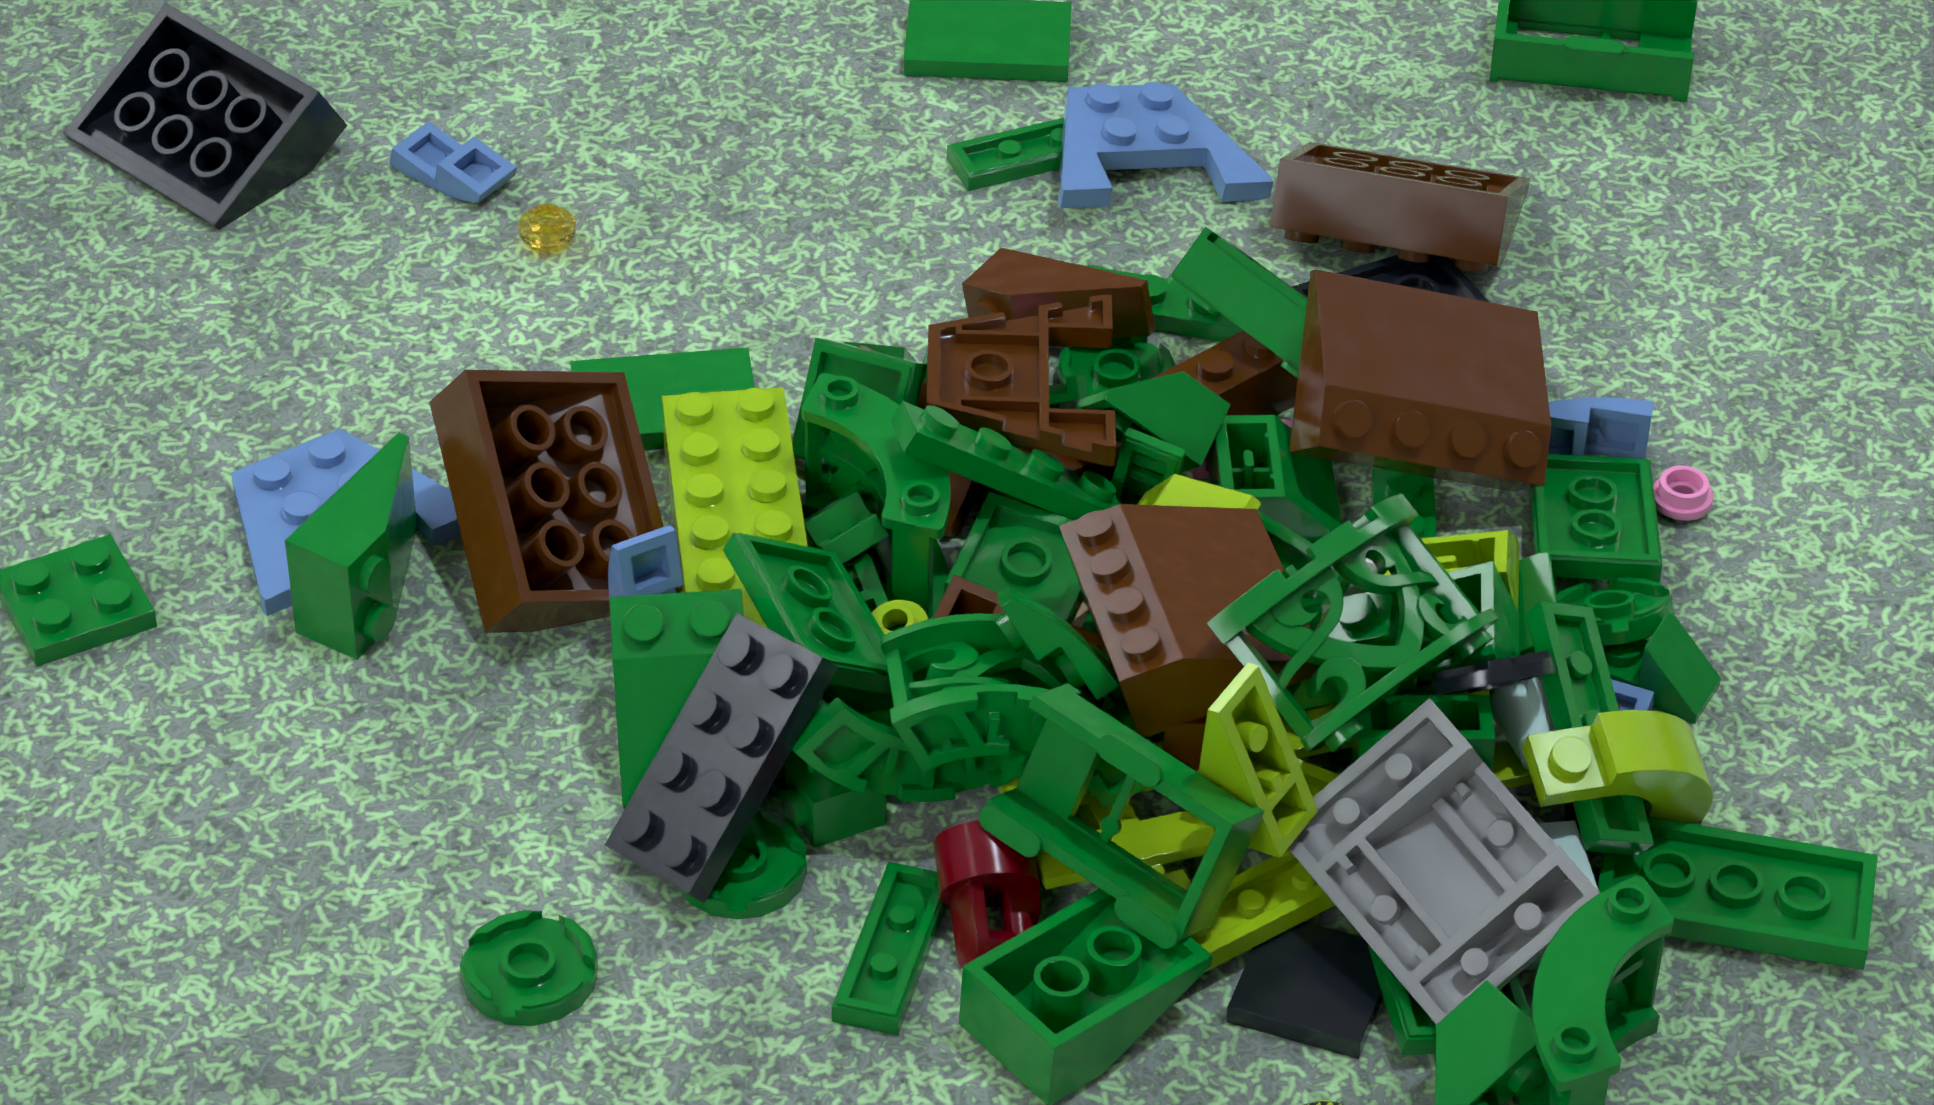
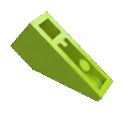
M1247 663L1207 711L1199 774L1248 806H1257L1265 811L1248 848L1280 858L1316 815L1318 809L1259 665Z

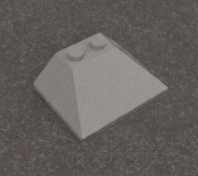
M1430 698L1313 797L1318 812L1288 847L1435 1024L1439 1023L1484 981L1488 980L1498 990L1504 987L1545 952L1550 940L1562 924L1579 907L1600 893L1562 848L1552 841L1488 768L1474 748Z

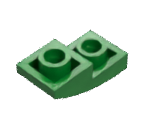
M1009 588L997 594L999 604L1004 613L995 618V621L1016 652L1028 646L1037 661L1061 647L1064 652L1054 658L1057 665L1071 686L1079 690L1087 685L1097 701L1119 687L1114 673L1099 653L1064 619L1037 601Z

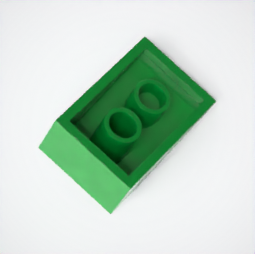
M398 432L285 540L296 633L356 660L375 642L383 641L390 634L396 620L414 545L417 519L409 436Z
M741 589L609 597L623 809L629 803L736 613L744 616Z
M1099 888L964 965L959 1025L1046 1105H1052L1101 1076L1211 966L1212 955L1190 936L1179 941L1176 946L1169 949L1157 946L1120 921L1114 912V904L1117 899Z

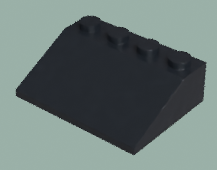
M165 3L68 125L63 134L220 230L313 170L347 127V124L316 89Z

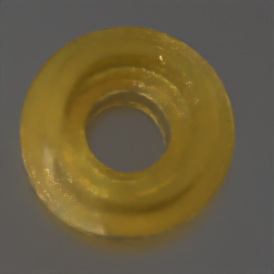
M541 204L525 212L520 217L518 222L519 236L531 251L539 254H555L569 246L571 239L576 233V220L566 209L553 204Z

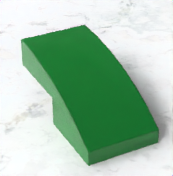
M853 490L804 519L806 535L814 546L818 549L836 552L842 564L889 536L877 515L869 512L859 493Z

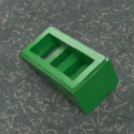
M1128 427L1123 437L1112 479V484L1116 488L1115 495L1120 504L1137 505L1145 492L1174 474L1182 476L1186 450Z

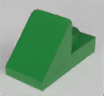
M1670 612L1666 614L1649 641L1642 639L1624 644L1603 645L1612 680L1653 691L1654 705L1652 708L1677 716L1690 723L1695 724L1720 686L1721 677L1677 617Z

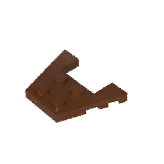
M1112 295L1089 297L1088 307L1063 311V306L1060 302L1040 305L1037 316L1006 321L1005 314L1000 312L928 325L926 407L931 405L941 408L952 415L960 425L977 432L982 427L994 430L1005 437L1010 443L1105 466H1115V410L1050 408L1048 346L1111 348L1113 331Z

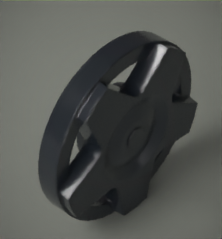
M1546 650L1432 673L1433 681L1430 682L1432 695L1436 696L1469 692L1470 694L1520 684L1522 680L1556 673V668L1551 651Z

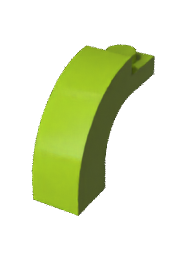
M1648 710L1598 713L1592 725L1531 734L1527 736L1522 745L1540 807L1607 796L1631 795L1642 798L1646 815L1649 817L1694 823L1702 821L1712 805L1713 791L1694 733L1690 725L1684 720L1668 713Z

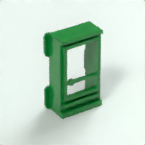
M1499 0L1489 81L1498 82V77L1503 80L1635 94L1652 93L1655 96L1660 94L1674 96L1673 101L1687 102L1694 61V53H1691L1698 0ZM1517 29L1598 36V38L1569 36L1565 39L1518 35ZM1613 38L1639 41V47L1624 46L1622 42L1613 40Z
M1205 227L1171 275L1167 277L1166 281L1216 318L1221 313L1282 358L1284 361L1281 366L1298 378L1307 298L1240 248Z
M1067 683L1034 695L1029 708L1046 718V721L1017 787L988 799L986 806L981 809L979 822L982 828L1025 857H1034L1040 854L1042 850L1117 899L1114 904L1116 917L1163 949L1172 948L1179 941L1212 926L1265 811L1258 806H1248L1080 697L1081 691ZM1100 758L1127 775L1110 815L1104 817L1101 821V833L1075 817ZM1137 782L1145 787H1152L1216 829L1188 891L1111 841L1112 837L1121 831L1122 824L1120 820Z

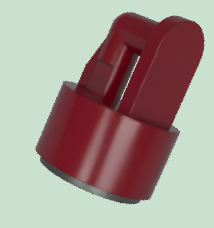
M979 816L956 821L941 830L933 841L939 895L941 901L950 906L956 957L960 967L963 969V966L1038 923L1041 909L1039 895L1041 882L1037 855L1030 858L1025 857L984 830L979 822ZM1000 906L1003 930H989L986 908Z

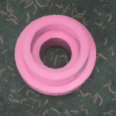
M1683 465L1670 467L1661 474V477L1653 485L1656 509L1669 518L1695 520L1705 516L1712 508L1714 494L1709 486V480L1702 471L1694 467Z

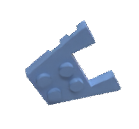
M1149 82L1144 85L1110 86L1107 84H1095L1091 87H1068L1064 108L1063 153L1058 195L1060 209L1109 207L1113 188L1105 170L1203 166L1221 202L1253 201L1270 198L1274 182L1272 177L1174 84Z
M342 429L316 437L313 440L231 472L233 490L251 557L254 577L258 586L262 611L266 616L292 606L285 540L379 451ZM412 469L417 528L432 546L461 535L450 489Z

